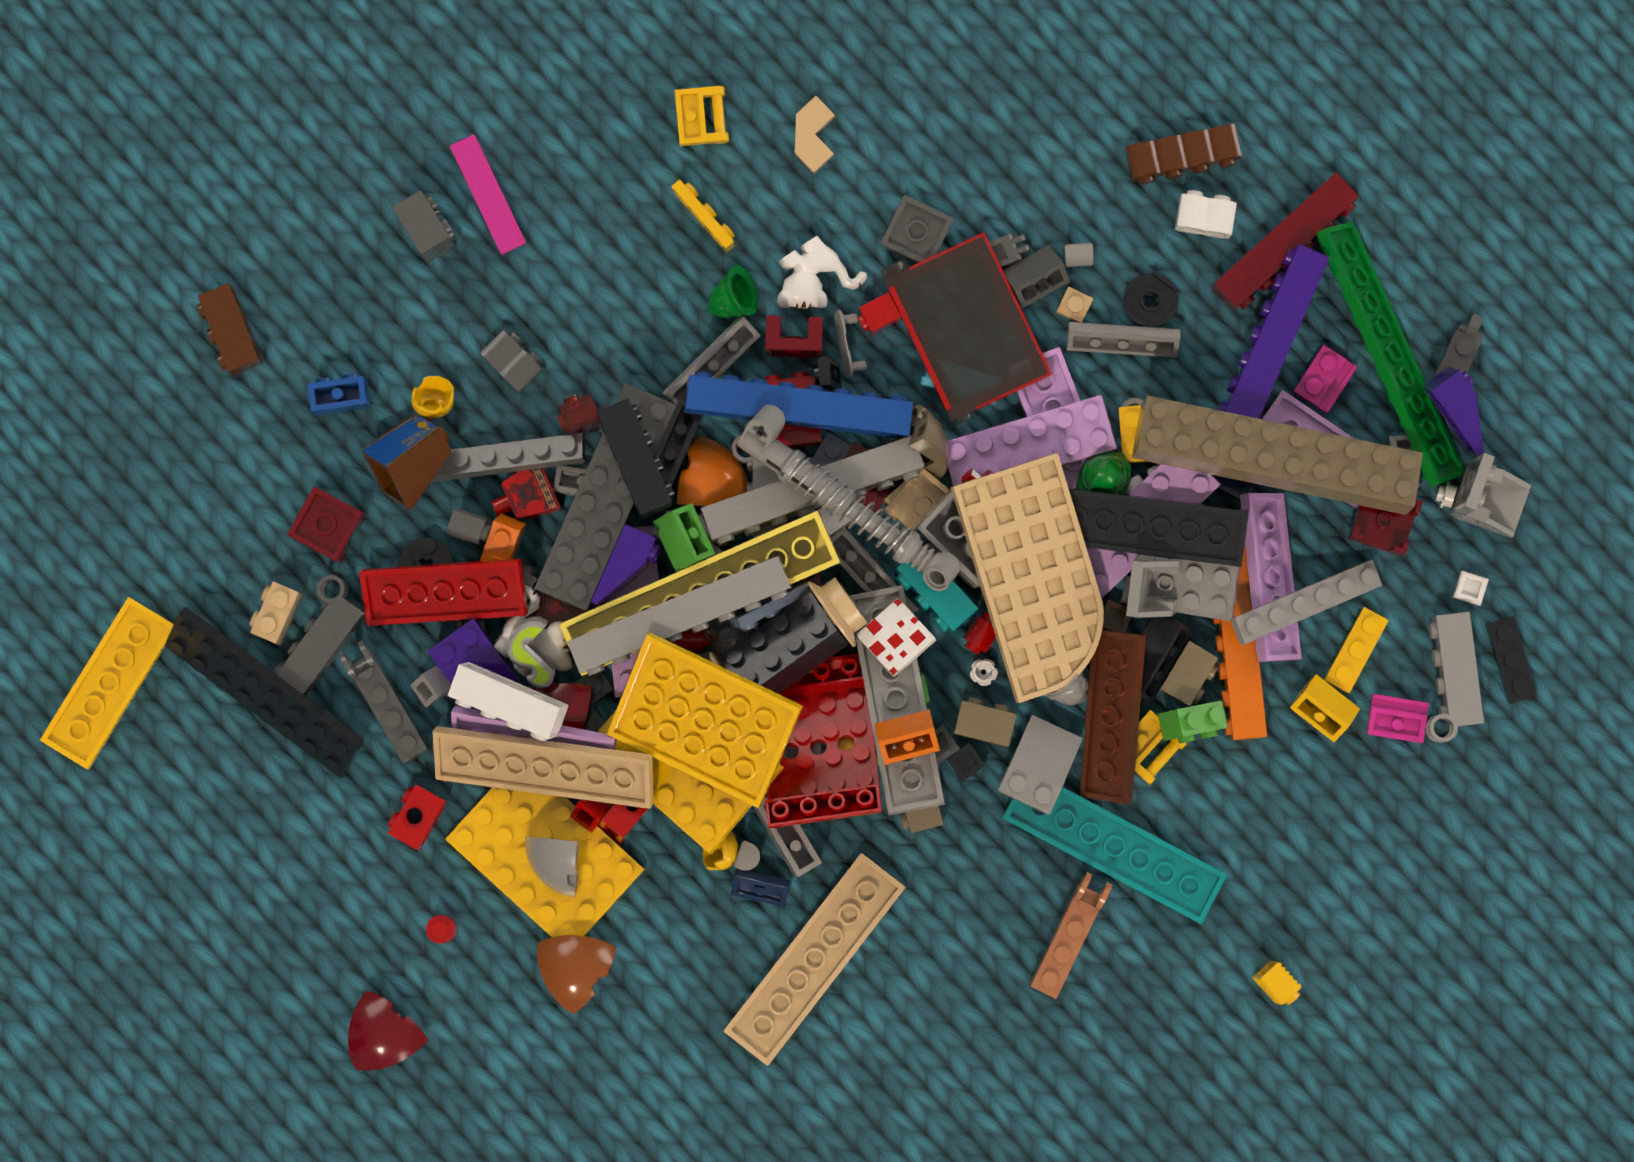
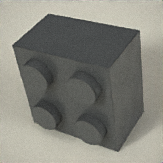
M420 190L392 207L427 264L456 247L452 241L456 236L445 218L439 220L437 217L442 213L430 194L425 197Z

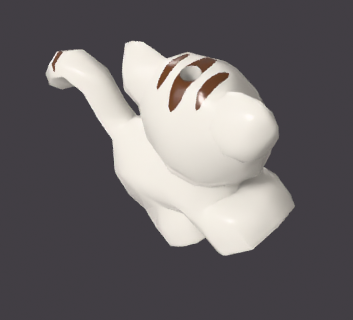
M816 236L800 247L802 255L794 250L778 261L783 269L790 270L793 268L794 272L784 280L783 289L777 297V303L781 308H789L791 306L795 308L827 307L828 299L822 290L820 279L816 276L817 273L835 271L842 287L852 290L861 287L868 279L867 273L859 272L855 278H849L847 269L841 263L837 253Z
M525 585L526 597L529 599V604H527L529 613L526 616H514L507 619L502 634L495 641V648L505 658L509 657L507 653L508 639L516 625L540 607V596L534 588ZM556 621L551 623L548 628L543 629L530 642L555 665L557 671L565 672L570 670L573 665L569 657L570 648L559 626L563 622ZM513 665L524 677L531 670Z

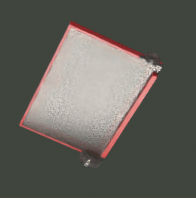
M985 233L979 234L911 267H908L905 260H901L880 271L951 422L957 420L958 424L965 423L974 418L972 412L1052 376Z

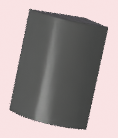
M1050 245L1003 270L1021 308L1030 305L1070 282L1063 262Z

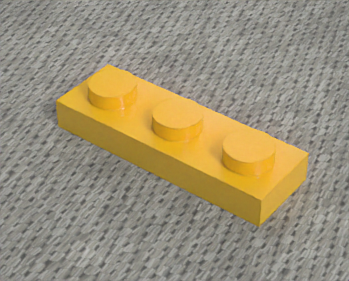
M679 179L671 186L673 193L726 253L735 246L732 239L735 237L734 233L725 223L722 226L719 225L714 219L717 214L707 203L702 205L696 197L699 194L689 182L684 185Z
M1363 607L1327 672L1324 681L1349 694L1389 620Z

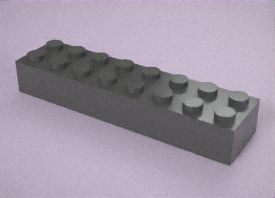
M625 383L616 403L629 399L631 406L637 405L642 420L638 422L642 431L647 430L651 437L653 445L649 448L654 457L676 405ZM604 432L535 586L536 591L584 612H588L592 604V598L619 536L634 508L633 500Z

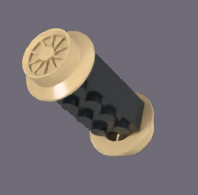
M835 577L822 587L809 581L808 585L815 596L809 591L718 656L719 659L710 652L709 660L780 694L848 645L837 627L849 643L855 647L854 633L865 626L867 621Z

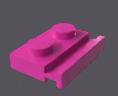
M1323 345L1293 393L1327 414L1358 366L1353 365L1347 359Z
M1372 694L1366 730L1367 735L1423 743L1429 703Z

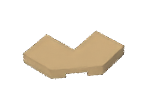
M817 96L796 114L795 155L813 174L834 156V153L816 134L834 119L835 115Z

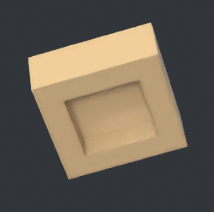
M1068 287L1056 313L1074 322L1082 323L1093 298Z

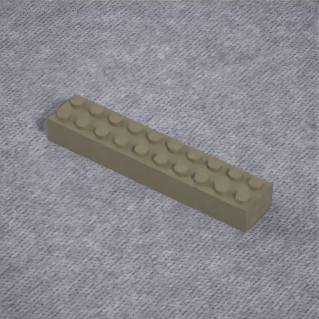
M1146 396L1140 407L1132 458L1406 515L1415 507L1423 453Z

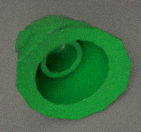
M741 265L731 266L728 274L722 277L709 296L708 313L723 318L755 314L758 309L759 296L756 284L748 270Z
M1110 451L1091 457L1084 463L1078 474V489L1125 494L1131 481V466L1125 454Z

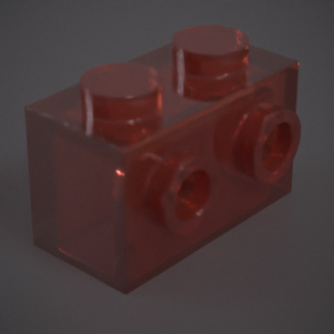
M591 394L581 398L579 395L568 397L563 400L564 404L559 406L561 414H558L557 418L565 434L583 433L585 435L602 428L597 418L598 409Z

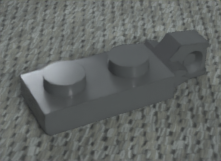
M1473 313L1466 326L1460 324L1458 329L1454 331L1434 376L1448 366L1457 370L1461 369L1462 372H1468L1482 342L1483 334L1479 333L1478 330L1484 319L1483 317Z

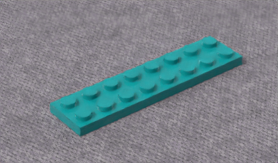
M1062 787L1050 815L1012 799L1002 819L1199 924L1203 923L1227 877V874L1064 787Z

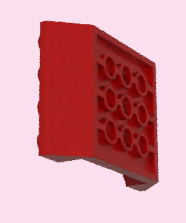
M859 653L830 657L779 694L802 705L803 708L785 748L786 750L789 747H795L799 750V753L793 759L785 758L783 753L779 763L784 768L770 784L767 791L765 803L769 829L882 812V794L876 745ZM844 739H851L855 742L853 748L848 751L841 750L839 744ZM817 743H823L827 746L826 751L820 755L813 754L811 752L812 747Z

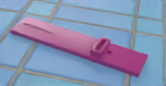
M475 134L450 145L501 255L527 244Z

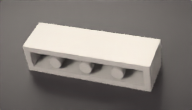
M470 662L458 665L448 693L449 697L456 699L455 703L465 708L475 707L481 710V715L490 719L498 717L506 721V726L516 730H521L522 728L528 730L533 738L541 741L558 736L569 706Z

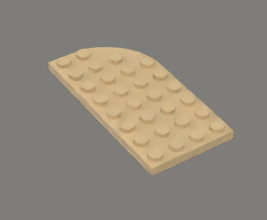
M1054 453L951 487L1016 703L1057 691L1065 687L1076 674L1079 675L1093 657L1099 644L1103 627L1104 610L1102 598L1059 455Z

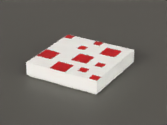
M899 598L856 634L857 638L893 677L898 675L936 641V638Z

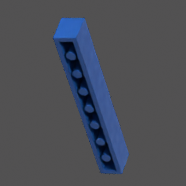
M695 372V376L689 375L687 382L684 413L751 421L763 406L774 405L783 412L785 425L900 439L910 435L913 402L906 401L904 396L891 395L889 399L878 398L879 394L873 392H862V396L851 395V391L847 389H834V392L823 391V387L807 385L806 389L795 388V384L790 382H779L778 386L768 385L767 380L753 378L750 382L739 381L740 377L733 375H723V379L711 378L712 374L707 372Z

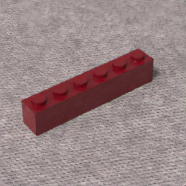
M1336 172L1218 279L1211 288L1233 312L1239 307L1242 310L1246 309L1255 300L1252 295L1258 289L1264 292L1273 284L1275 280L1273 276L1279 270L1284 271L1286 265L1282 264L1288 249L1293 250L1298 244L1311 249L1316 244L1313 240L1317 236L1316 233L1325 228L1336 226L1333 221L1339 215L1345 218L1357 207L1354 202L1359 196Z

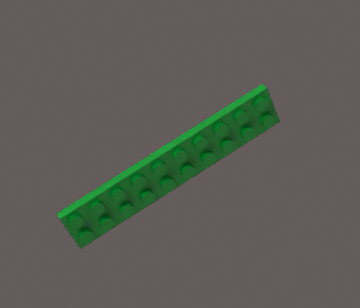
M1354 222L1332 226L1317 232L1320 248L1330 258L1331 272L1341 287L1343 299L1349 305L1354 323L1365 341V348L1371 354L1375 363L1377 375L1383 381L1388 392V399L1399 417V424L1406 432L1410 441L1411 450L1423 453L1421 468L1424 479L1432 488L1464 475L1465 469L1439 411L1422 387L1426 382Z

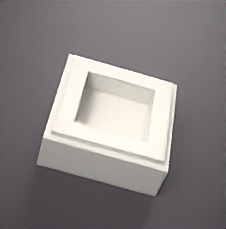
M1460 571L1452 598L1481 606L1489 579Z

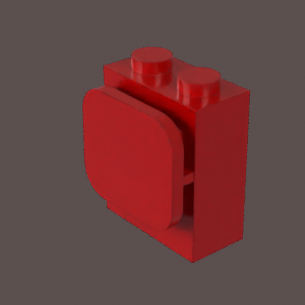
M808 372L793 373L792 378L781 379V375L764 377L768 385L778 386L779 382H790L795 384V388L806 389L807 385H815V376H809ZM784 425L777 437L779 441L789 448L815 446L822 443L821 429Z

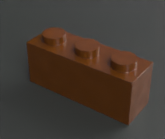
M227 283L199 294L200 303L197 304V308L203 320L207 319L210 329L207 330V334L212 345L217 344L220 354L217 355V360L222 371L227 370L233 376L263 364L234 287Z

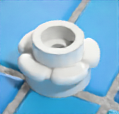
M1449 481L1446 483V486L1440 485L1435 501L1441 502V508L1443 506L1452 507L1457 487L1450 485Z
M987 658L974 661L971 666L972 671H970L971 679L974 682H978L981 686L991 684V681L995 680L998 674L997 669L994 667V662ZM985 669L986 674H981V670Z

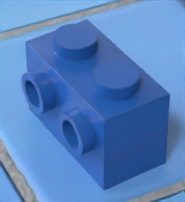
M357 373L343 375V379L332 380L330 377L319 378L315 380L316 383L308 384L311 412L315 415L371 408L368 381Z

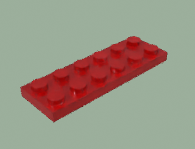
M521 558L373 568L359 571L367 626L526 616L529 613Z

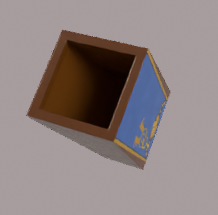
M415 413L361 450L382 492L408 510L415 506L451 453L447 443L449 436L441 426L436 427L428 418L423 419Z

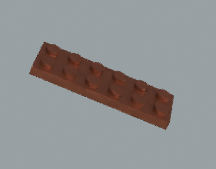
M1102 630L1099 644L1090 660L1079 793L1081 797L1120 804H1132L1146 635Z

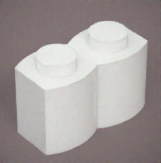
M1189 190L1187 194L1180 196L1175 230L1222 239H1229L1231 237L1237 203L1230 201V197L1215 195L1214 198H1207L1203 196L1204 193Z

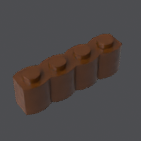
M1235 124L1169 136L1154 141L1140 142L1128 145L1125 149L1131 181H1139V185L1153 183L1155 178L1159 176H1166V179H1175L1181 177L1184 171L1193 170V174L1209 171V166L1220 164V168L1232 167L1242 157Z

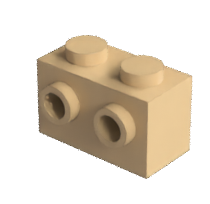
M272 582L271 586L267 585L261 596L263 605L260 611H255L251 618L249 626L252 629L250 633L275 644L282 645L304 595L276 582Z

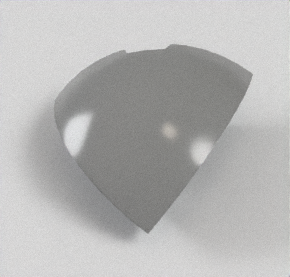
M525 836L527 858L537 877L552 890L562 895L576 897L579 870L577 869L579 841Z

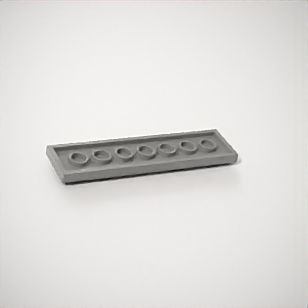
M903 585L850 595V598L866 619V625L897 598L907 607ZM863 626L855 632L888 814L894 815L945 805L935 752L884 765L874 723L927 710L917 658L898 675L893 677L857 638L856 634L865 627Z

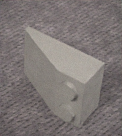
M1032 715L997 792L1050 815L1083 738Z

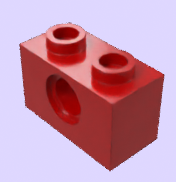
M415 785L414 788L409 787L401 800V802L405 803L400 813L394 812L387 826L391 828L388 832L389 835L416 850H421L448 801L420 785ZM413 808L420 809L423 815L422 820L418 824H413L409 820V812Z

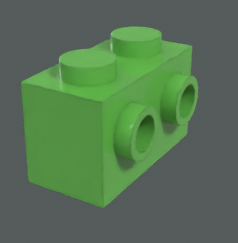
M692 503L672 510L653 521L676 573L715 555Z
M1222 700L1158 713L1163 741L1178 738L1180 744L1195 741V735L1197 734L1201 735V739L1218 736L1217 730L1228 728Z

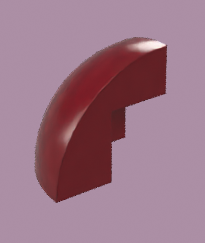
M558 683L551 684L545 688H531L569 705L562 726L583 729L589 708L591 686Z
M367 990L355 1007L348 1032V1049L351 1062L355 1069L363 1071L383 1069L397 1064L414 1054L428 1041L422 1030L409 1016L402 1017L393 1009V1003Z

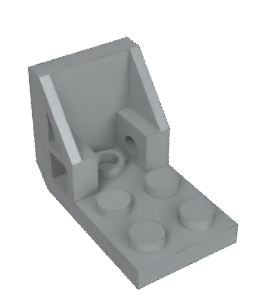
M1483 453L1468 462L1450 515L1464 522L1512 538L1531 485L1505 470L1496 468V465H1493L1495 457Z
M1141 554L1132 562L1126 616L1136 618L1173 616L1175 613L1231 621L1230 619L1234 617L1240 567Z

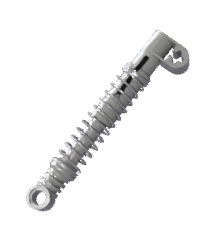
M765 405L760 409L745 428L737 443L738 447L776 472L778 479L784 482V484H788V482L795 486L794 491L800 489L804 492L803 497L808 495L813 498L812 503L816 501L822 505L821 510L826 507L831 511L830 516L836 514L840 517L839 522L848 517L852 520L848 526L849 529L855 523L860 526L858 535L864 529L870 534L866 539L867 541L873 536L878 538L876 548L882 542L888 545L885 554L893 549V560L899 564L906 563L908 565L912 563L911 568L917 567L916 571L918 573L922 570L923 579L931 589L944 591L948 588L961 569L960 562L954 555L948 552H938L935 554L934 548L929 550L928 544L922 545L924 541L921 540L920 534L911 530V527L906 528L902 532L900 531L902 521H898L893 526L891 524L893 515L883 519V508L875 513L873 512L874 502L864 506L865 496H861L856 500V489L849 490L847 483L841 484L838 482V477L832 478L829 476V470L822 471L820 464L813 465L811 457L805 459L803 452L792 450L777 439L785 425V416L778 407Z

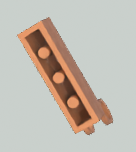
M1088 872L1084 875L1081 883L1077 885L1029 986L1055 999L1072 968L1099 910L1103 907L1112 888V884L1107 882L1100 894L1088 889L1087 886L1092 877V874Z

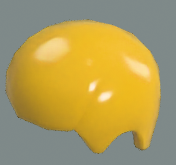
M440 376L424 377L421 385L413 389L411 396L412 408L420 416L428 419H437L447 415L454 403V386L448 379Z
M730 832L712 854L703 849V863L706 869L726 870L733 865L739 851L735 834Z

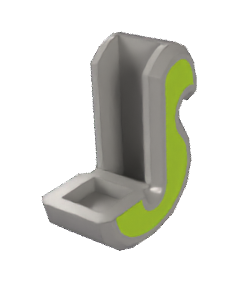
M540 616L526 618L516 625L508 639L507 653L515 665L531 669L528 671L526 679L532 686L545 688L551 685L554 680L555 665L530 642L547 626L548 620Z

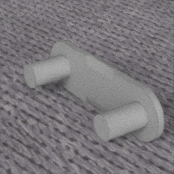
M836 310L834 321L845 376L851 378L853 372L867 369L865 361L852 362L847 345L845 324L857 323V314L843 315L841 310Z

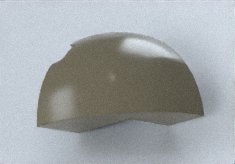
M920 405L913 406L909 435L912 437L909 446L924 455V469L939 480L946 473L949 459V447L945 432L939 421L930 411Z

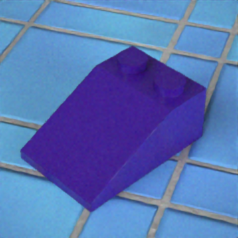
M1448 366L1423 384L1422 387L1468 452L1478 457L1484 453L1476 393L1471 388L1474 382L1466 371L1462 372L1461 369L1457 370Z
M625 524L591 603L596 607L606 604L649 567L650 562L655 564L661 552L657 538Z
M472 619L427 651L451 685L458 665L466 662L473 663L521 684L482 626L475 619Z

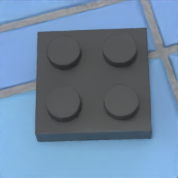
M904 195L880 246L915 263H919L938 253L954 218ZM934 259L924 263V265L931 267Z

